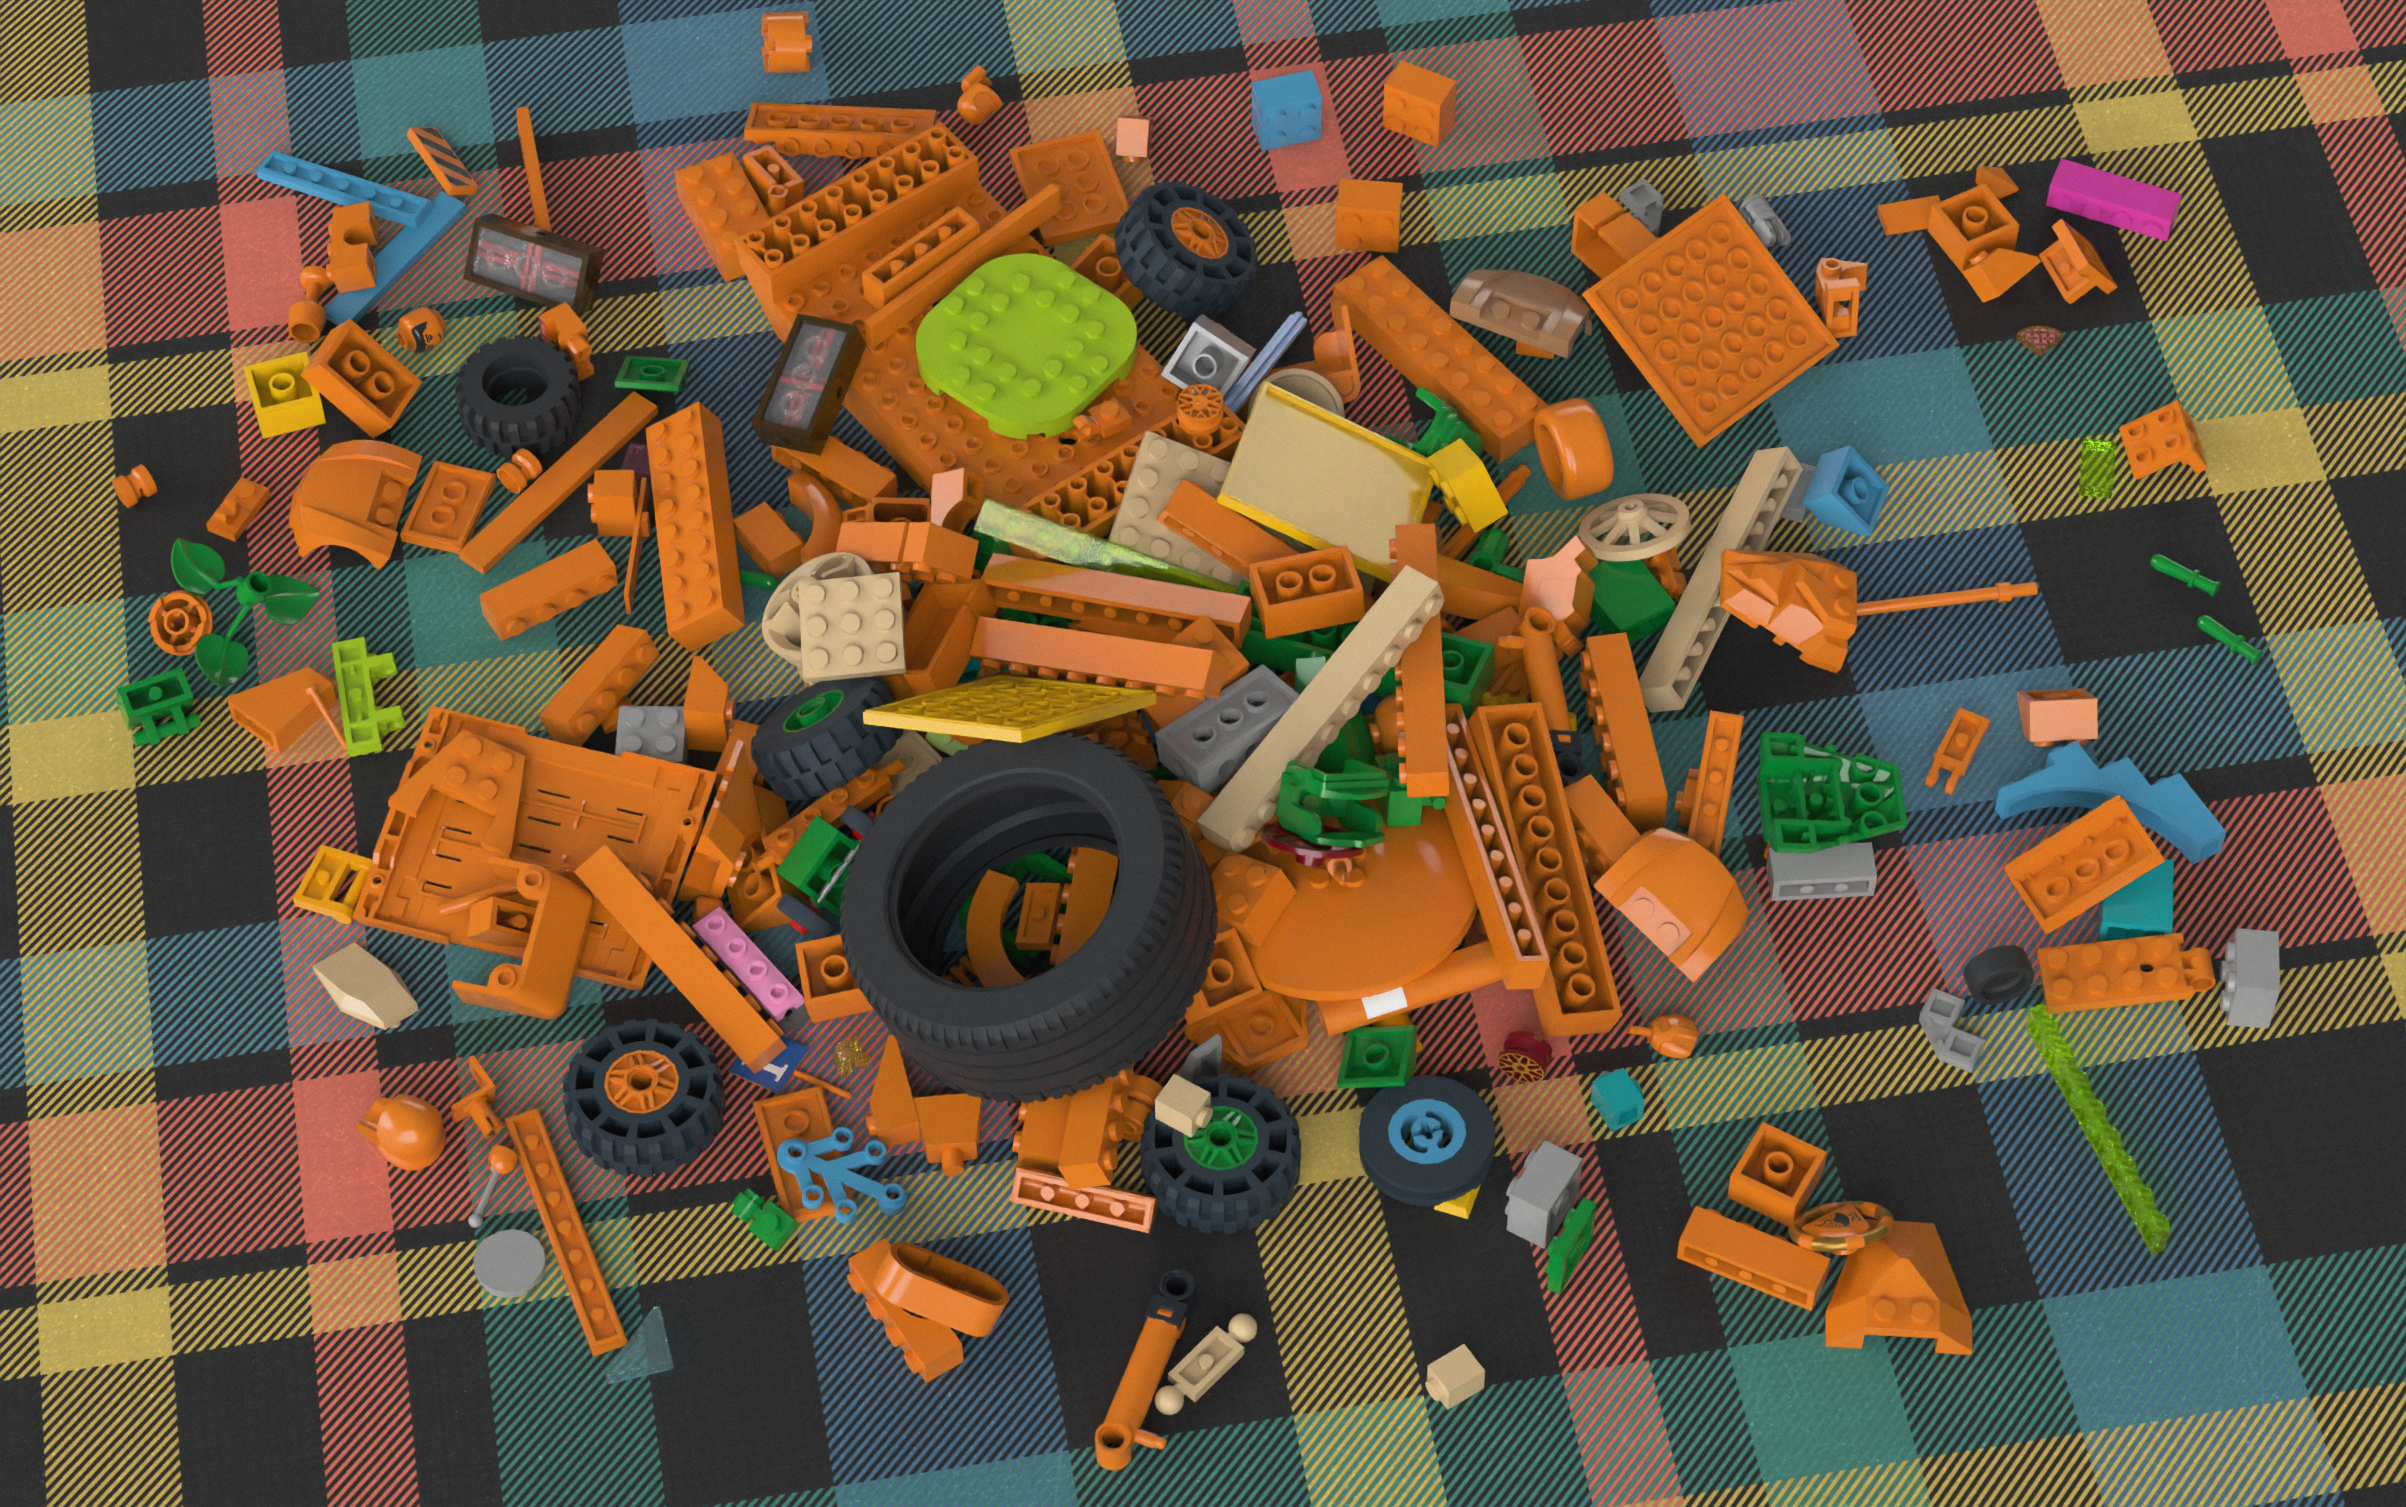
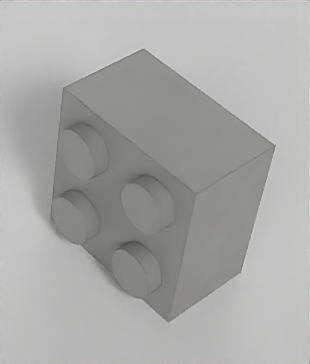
M1202 314L1193 322L1161 375L1181 389L1194 384L1210 385L1216 388L1224 399L1238 380L1256 349ZM1205 389L1203 393H1208L1209 389Z
M619 706L615 755L622 757L621 752L623 750L687 765L689 749L683 707Z
M2236 928L2233 941H2227L2225 961H2221L2220 982H2226V990L2221 992L2220 1010L2226 1011V1025L2269 1028L2280 992L2279 932Z
M1546 1140L1543 1141L1538 1151L1532 1150L1524 1163L1525 1171L1520 1178L1517 1176L1513 1178L1506 1192V1196L1509 1197V1202L1505 1209V1214L1508 1215L1507 1231L1545 1249L1579 1196L1583 1159Z

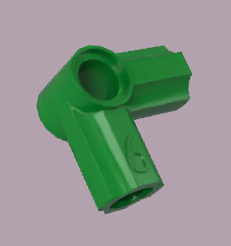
M1493 527L1490 530L1483 531L1475 553L1469 558V565L1521 584L1524 582L1525 569L1502 564L1510 544V537L1506 536L1503 530Z

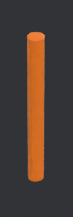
M570 862L548 869L565 878L574 875ZM506 882L438 904L437 907L441 918L470 909L472 904L489 897L504 898L520 892L515 882Z

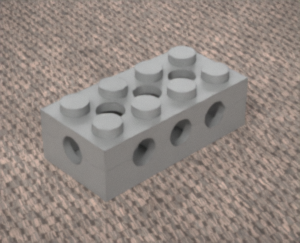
M1262 664L1220 692L1219 700L1209 698L1156 732L1155 737L1159 760L1181 781H1187L1209 794L1233 778L1300 695Z

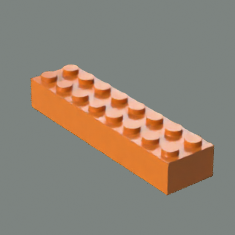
M1383 255L1333 285V298H1337L1347 305L1351 327L1417 388L1426 387L1437 396H1441L1445 402L1451 404L1452 408L1457 410L1458 417L1463 418L1466 425L1471 426L1475 433L1483 436V449L1499 464L1535 441V416L1538 411L1548 405Z
M699 401L645 428L668 635L690 652L746 626L721 420Z

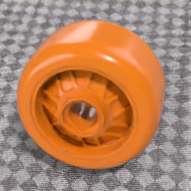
M1577 397L1546 406L1538 411L1534 419L1536 449L1544 474L1556 495L1563 500L1572 501L1606 490L1614 478V463L1605 427L1594 406L1586 399Z

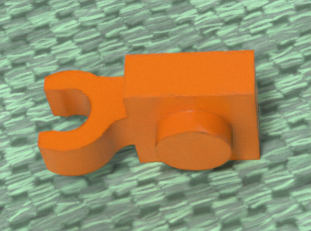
M1112 397L1087 409V415H1080L1073 419L1074 425L1078 428V430L1073 431V435L1079 442H1085L1098 433L1107 438L1132 426V416L1115 397Z

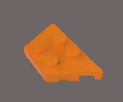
M1268 989L1185 1026V1036L1197 1045H1201L1209 1038L1218 1034L1222 1038V1060L1247 1074L1308 1046L1307 999L1283 995Z

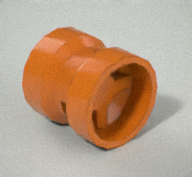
M522 448L513 454L511 462L503 463L496 473L500 482L509 491L519 494L526 488L527 482L536 479L543 470L538 459L531 452Z
M142 464L134 467L131 470V474L127 476L120 475L112 480L115 492L127 508L137 504L138 499L142 496L150 497L157 493V487L152 476Z

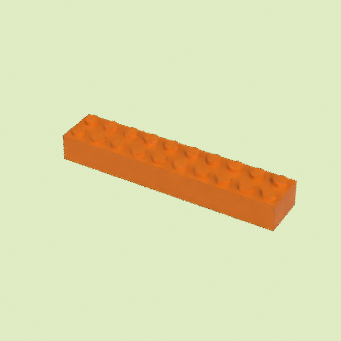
M1542 703L1477 707L1467 723L1550 958V963L1540 989H1532L1544 1038L1610 1032L1623 1014Z

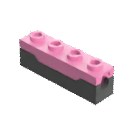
M718 907L692 926L693 932L697 936L695 940L698 948L700 949L704 945L709 948L719 960L714 964L721 973L727 969L741 984L736 990L743 997L749 993L762 1008L758 1014L765 1021L772 1018L786 1034L808 1018L803 996L721 907ZM788 1009H791L792 1013L789 1016L784 1017L786 1011Z

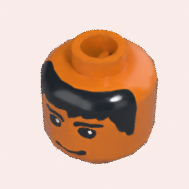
M422 306L399 319V331L396 332V336L403 348H409L412 352L420 354L443 341L446 325L438 311Z

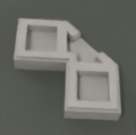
M1644 178L1621 191L1619 200L1634 213L1632 217L1640 220L1644 227L1655 237H1659L1664 197Z
M1932 988L1920 1013L1919 1022L1938 1060L1972 1073L1986 1040L1955 1028L1965 1005L1964 999Z

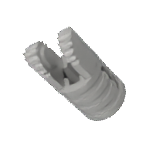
M1754 194L1742 202L1739 207L1740 214L1766 247L1774 246L1775 241L1780 246L1790 243L1791 235L1763 195Z

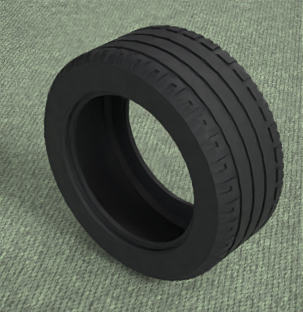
M1058 732L1023 743L1002 740L992 741L988 739L984 740L981 744H973L964 751L959 750L955 752V755L942 759L941 763L929 767V770L919 774L915 781L908 783L902 792L894 796V800L884 807L883 813L876 817L874 820L875 824L867 830V837L861 840L859 850L853 856L854 863L849 866V876L845 879V890L842 892V904L840 907L842 916L840 919L841 939L848 967L857 986L903 1049L924 1071L936 1080L961 1093L966 1092L970 1096L980 1097L985 1100L993 1098L997 1102L1008 1101L1010 1103H1018L1020 1100H1023L1025 1103H1031L1034 1100L1039 1102L1046 1101L1051 1097L1059 1099L1065 1094L1070 1096L1076 1094L1078 1090L1083 1089L1086 1091L1091 1089V1086L1094 1084L1098 1086L1104 1083L1105 1079L1109 1077L1114 1078L1119 1075L1118 1072L1122 1069L1126 1071L1131 1068L1130 1064L1136 1060H1142L1147 1051L1151 1052L1156 1048L1154 1045L1158 1041H1163L1167 1037V1032L1169 1030L1172 1031L1177 1026L1176 1021L1184 1017L1187 1012L1186 1008L1190 1007L1194 1002L1193 996L1199 993L1202 987L1201 982L1207 976L1206 968L1210 966L1212 961L1211 955L1215 949L1213 941L1217 938L1216 928L1218 925L1216 894L1209 868L1198 847L1156 780L1141 765H1138L1135 760L1122 751L1116 750L1111 745L1104 744L1097 739L1091 740L1087 736H1077L1073 733L1064 735L1062 732ZM1061 847H1087L1105 851L1119 857L1118 883L1114 898L1104 919L1091 937L1064 962L1041 975L1008 986L990 988L968 987L940 978L942 976V953L948 931L957 913L971 894L978 888L988 869L997 872L1013 861L1032 853Z

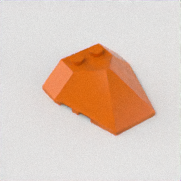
M737 739L676 899L680 901H693L698 896L721 898L726 886L733 888L746 856V851L762 831L745 744L741 740Z
M1865 1219L1871 1229L1875 1228L1880 1221ZM1894 1221V1226L1887 1236L1873 1244L1859 1248L1852 1254H1848L1825 1313V1347L1862 1349L1865 1335L1934 1338L1935 1353L1972 1355V1319L1934 1223Z

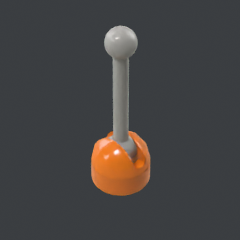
M500 1145L492 1146L487 1160L492 1175L476 1212L468 1219L471 1227L477 1228L482 1225L483 1211L499 1175L511 1172L517 1163L518 1154L507 1147Z

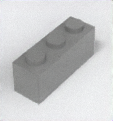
M1854 841L1810 854L1775 852L1772 848H1769L1766 870L1771 901L1874 896L1877 872L1872 842L1860 843Z

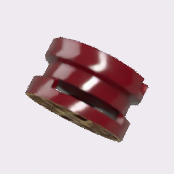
M1511 1032L1505 1039L1504 1051L1500 1052L1497 1064L1507 1076L1524 1083L1540 1082L1545 1076L1547 1064L1552 1057L1553 1050L1550 1044L1544 1039L1541 1042L1534 1039L1535 1034L1530 1032Z

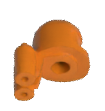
M979 65L962 80L961 88L964 93L957 102V109L961 118L973 125L982 124L991 114L1003 106L999 96L990 89L992 82L985 76L987 74L986 71Z

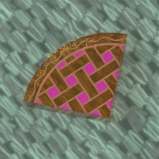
M2030 326L2017 332L2016 340L2041 357L2061 341L2063 333L2047 326Z

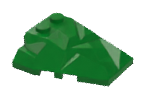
M1762 732L1759 747L1760 769L1757 774L1756 784L1764 841L1770 843L1771 848L1775 852L1810 854L1906 828L1907 817L1898 765L1857 753L1855 757L1835 752L1837 746L1826 743L1825 747L1822 748L1806 743V736L1797 733Z

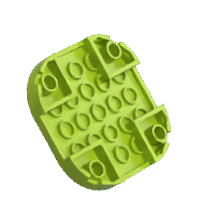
M1028 253L1006 255L993 259L977 268L925 316L916 335L918 370L924 383L936 395L940 396L945 392L986 418L988 420V427L992 431L1016 439L1027 440V434L1037 435L1045 433V438H1048L1074 427L1073 419L1080 416L1081 411L1113 381L1118 378L1123 382L1129 375L1137 358L1136 322L1129 308L1119 298L1058 260Z

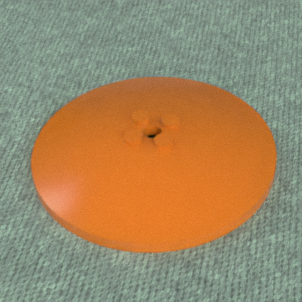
M1375 799L1360 800V802L1376 808L1380 812ZM1422 806L1421 824L1416 826L1387 827L1383 820L1382 833L1385 834L1384 842L1365 846L1364 852L1361 855L1352 857V868L1344 885H1340L1335 881L1334 876L1328 872L1324 861L1321 866L1303 865L1295 861L1296 856L1293 853L1277 849L1279 853L1264 861V863L1280 868L1297 892L1260 947L1241 940L1260 985L1277 993L1316 1001L1358 999L1378 995L1404 986L1423 976L1447 958L1467 934L1475 918L1478 905L1446 812L1443 809L1437 810L1433 806ZM1320 817L1323 826L1338 828L1346 832H1356L1342 826L1337 817Z

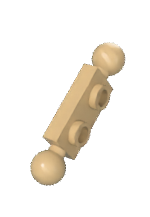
M1244 1313L1235 1315L1229 1322L1228 1333L1216 1326L1168 1373V1381L1174 1386H1164L1155 1395V1406L1161 1413L1173 1415L1179 1412L1184 1404L1185 1395L1196 1402L1244 1355V1347L1240 1343L1249 1342L1257 1333V1323L1252 1316Z

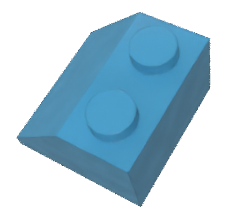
M1849 445L1821 455L1802 503L1823 524L1863 536H1869L1872 534L1890 486Z

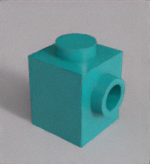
M1624 1068L1613 1073L1605 1072L1592 1082L1591 1102L1611 1132L1643 1118L1645 1099L1643 1098L1642 1089L1635 1078L1631 1079Z

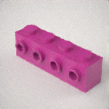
M2061 158L2050 184L2046 206L2167 241L2178 215L2182 194Z

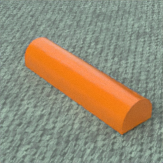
M1018 1165L1016 1168L1010 1201L1149 1233L1153 1227L1158 1207V1197L1110 1185L1070 1189L1061 1174Z

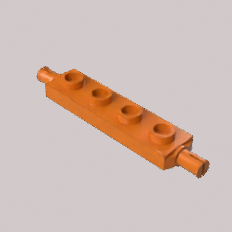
M895 758L882 769L872 765L864 774L855 777L848 784L840 788L831 790L762 839L766 852L750 862L753 870L760 874L773 863L781 865L816 815L838 829L844 825L840 817L849 805L863 811L893 790L890 779L905 770L901 760Z

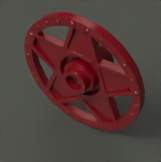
M1280 823L1268 824L1261 828L1260 838L1263 842L1274 848L1293 853L1296 856V862L1307 866H1321L1327 858H1352L1364 852V848L1314 844L1303 839L1300 835L1284 829ZM1323 825L1321 828V833L1346 832Z

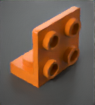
M2178 400L2119 428L2131 470L2136 479H2141L2177 461H2181L2183 465L2188 464L2196 474L2208 469L2193 418Z

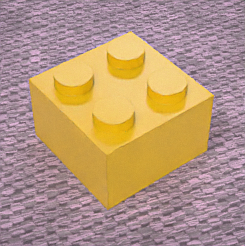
M307 351L243 367L263 439L326 423L319 391L300 376L310 362Z
M1461 438L1427 458L1432 467V470L1428 471L1429 476L1435 486L1441 488L1444 494L1441 497L1443 503L1451 514L1454 513L1461 526L1467 524L1476 533L1508 514L1483 462Z

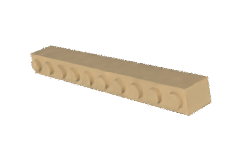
M1788 446L1757 450L1751 459L1639 679L1644 704L1650 712L1681 710L1684 708L1731 614L1720 607L1721 553L1725 549L1762 551L1803 471L1802 466Z
M1408 565L1402 569L1198 819L1197 822L1206 839L1226 851L1230 850L1236 853H1240L1244 848L1250 846L1257 831L1265 822L1271 820L1276 812L1282 772H1285L1287 763L1296 760L1314 767L1321 752L1328 744H1332L1336 740L1343 725L1348 719L1353 718L1357 714L1360 704L1369 693H1373L1378 688L1382 677L1390 667H1394L1399 662L1407 646L1418 639L1429 619L1440 612L1445 600L1438 582Z

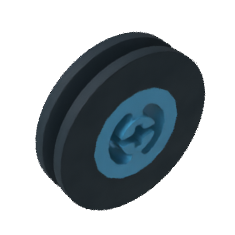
M1434 1075L1413 1076L1409 1079L1406 1086H1388L1383 1088L1367 1104L1359 1126L1361 1163L1372 1183L1383 1193L1398 1201L1418 1206H1437L1443 1202L1455 1200L1464 1196L1472 1189H1476L1487 1177L1492 1167L1495 1151V1126L1492 1114L1486 1103L1476 1092L1458 1081ZM1443 1132L1451 1140L1445 1148H1443ZM1409 1133H1411V1148L1406 1146L1403 1141Z

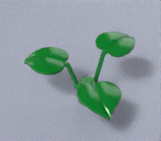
M178 538L172 548V571L177 582L186 591L202 596L209 591L211 586L216 590L237 586V599L243 605V608L227 631L225 638L217 634H208L199 640L195 648V659L199 668L213 684L219 687L234 684L246 672L249 662L247 649L241 643L230 640L252 606H256L259 602L265 603V612L269 618L281 625L289 626L297 624L306 616L311 605L319 595L318 590L302 581L278 574L267 576L260 571L251 572L245 579L238 576L235 580L218 583L224 577L225 566L224 561L217 552L208 546L189 542L182 538Z

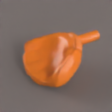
M1681 1013L1662 1015L1652 1020L1648 1027L1628 1025L1627 1033L1647 1036L1648 1041L1656 1051L1672 1058L1683 1059L1690 1056L1698 1039V1029L1695 1023Z

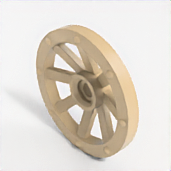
M1654 493L1635 494L1611 500L1588 513L1580 523L1579 537L1581 541H1584L1592 549L1595 557L1608 561L1640 560L1663 553L1680 543L1690 531L1691 519L1687 506L1675 497ZM1655 521L1671 523L1674 526L1668 531ZM1612 529L1606 536V538L1603 540V542H1600L1595 539L1596 537ZM1647 531L1657 537L1643 543L1640 540V535ZM1621 535L1630 536L1631 545H1615Z

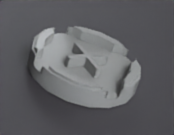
M516 1229L499 1231L487 1237L478 1246L473 1259L474 1272L479 1284L485 1287L486 1291L490 1294L503 1298L520 1297L528 1293V1289L532 1288L535 1284L537 1286L542 1281L547 1268L545 1251L539 1240L528 1232Z

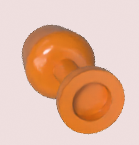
M315 265L307 266L301 270L300 283L306 289L305 300L295 302L290 307L288 314L289 335L302 343H312L318 340L327 320L325 309L317 301L319 293L327 290L331 282L327 277L326 269Z

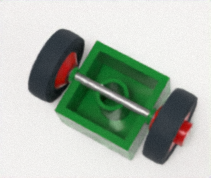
M849 805L841 815V822L851 829L853 836L858 840L855 838L853 840L849 839L816 815L776 870L779 875L810 897L809 901L812 904L807 900H798L791 894L785 893L776 906L781 912L791 918L789 925L804 936L810 932L817 938L822 939L830 937L834 933L836 928L824 918L823 912L817 907L822 908L823 906L837 917H842L840 907L842 904V892L845 890V879L849 876L848 869L854 863L853 856L859 850L861 840L867 837V830L875 824L874 820L877 815L870 811L866 815L856 807Z

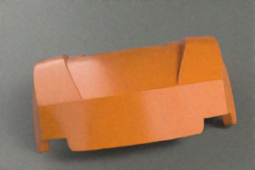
M352 440L333 444L306 471L292 497L289 528L293 529L296 544L300 547L298 550L299 555L304 558L313 549L320 546L337 545L357 551L368 559L374 568L380 570L391 556L398 534L396 531L409 487L415 481L422 456L382 441Z
M1664 827L1645 831L1593 885L1693 983L1742 933L1747 924L1749 909L1743 891L1735 877L1719 857L1695 839Z

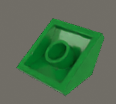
M627 355L616 377L615 387L620 389L685 393L690 360Z
M1416 1026L1360 1027L1348 1031L1336 1084L1338 1089L1406 1086L1416 1069Z

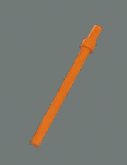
M2010 582L1995 583V587L1857 603V616L1996 600L1998 603L2009 602L2015 597L2037 595L2038 589L2036 582L2012 585Z

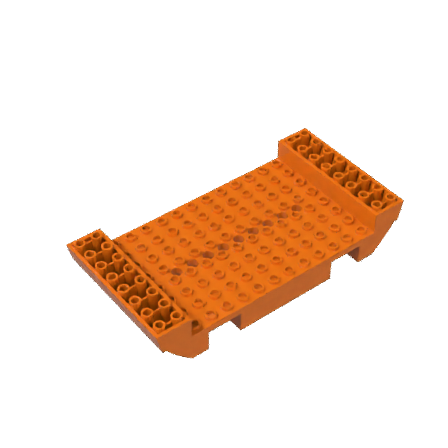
M942 122L935 124L734 239L742 271L746 274L774 332L784 344L798 313L857 326L866 343V348L842 405L930 497L933 474L965 468L983 476V509L977 512L972 519L982 530L992 528L998 531L1009 545L1012 555L1015 557L1059 564L1110 533L1146 430L1225 461L1233 458L1246 424L1223 403V422L1217 431L1205 436H1196L1185 432L1179 426V420L1177 419L1178 395L1183 389L1161 375L1164 368L1138 342L1137 358L1129 375L1123 382L1118 378L1113 381L1080 412V415H1087V409L1115 397L1132 416V426L1107 438L1098 433L1085 442H1079L1073 435V431L1078 430L1076 426L1048 438H1045V433L1037 435L1027 434V440L1001 435L989 429L986 418L945 392L938 396L929 389L918 370L916 335L922 320L934 306L927 308L875 348L866 342L864 321L878 311V309L864 298L863 271L957 206L961 207L980 223V235L1009 214L980 185L978 158ZM1030 234L996 257L1028 253L1053 258ZM946 294L937 302H941L948 294ZM1064 439L1076 441L1073 445L1061 444L1060 442Z

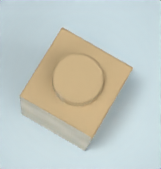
M1173 1074L1155 1099V1119L1191 1138L1199 1127L1205 1128L1213 1114V1109H1211V1093L1176 1074Z
M1465 1344L1428 1365L1426 1388L1435 1401L1440 1400L1449 1410L1484 1389L1485 1370Z

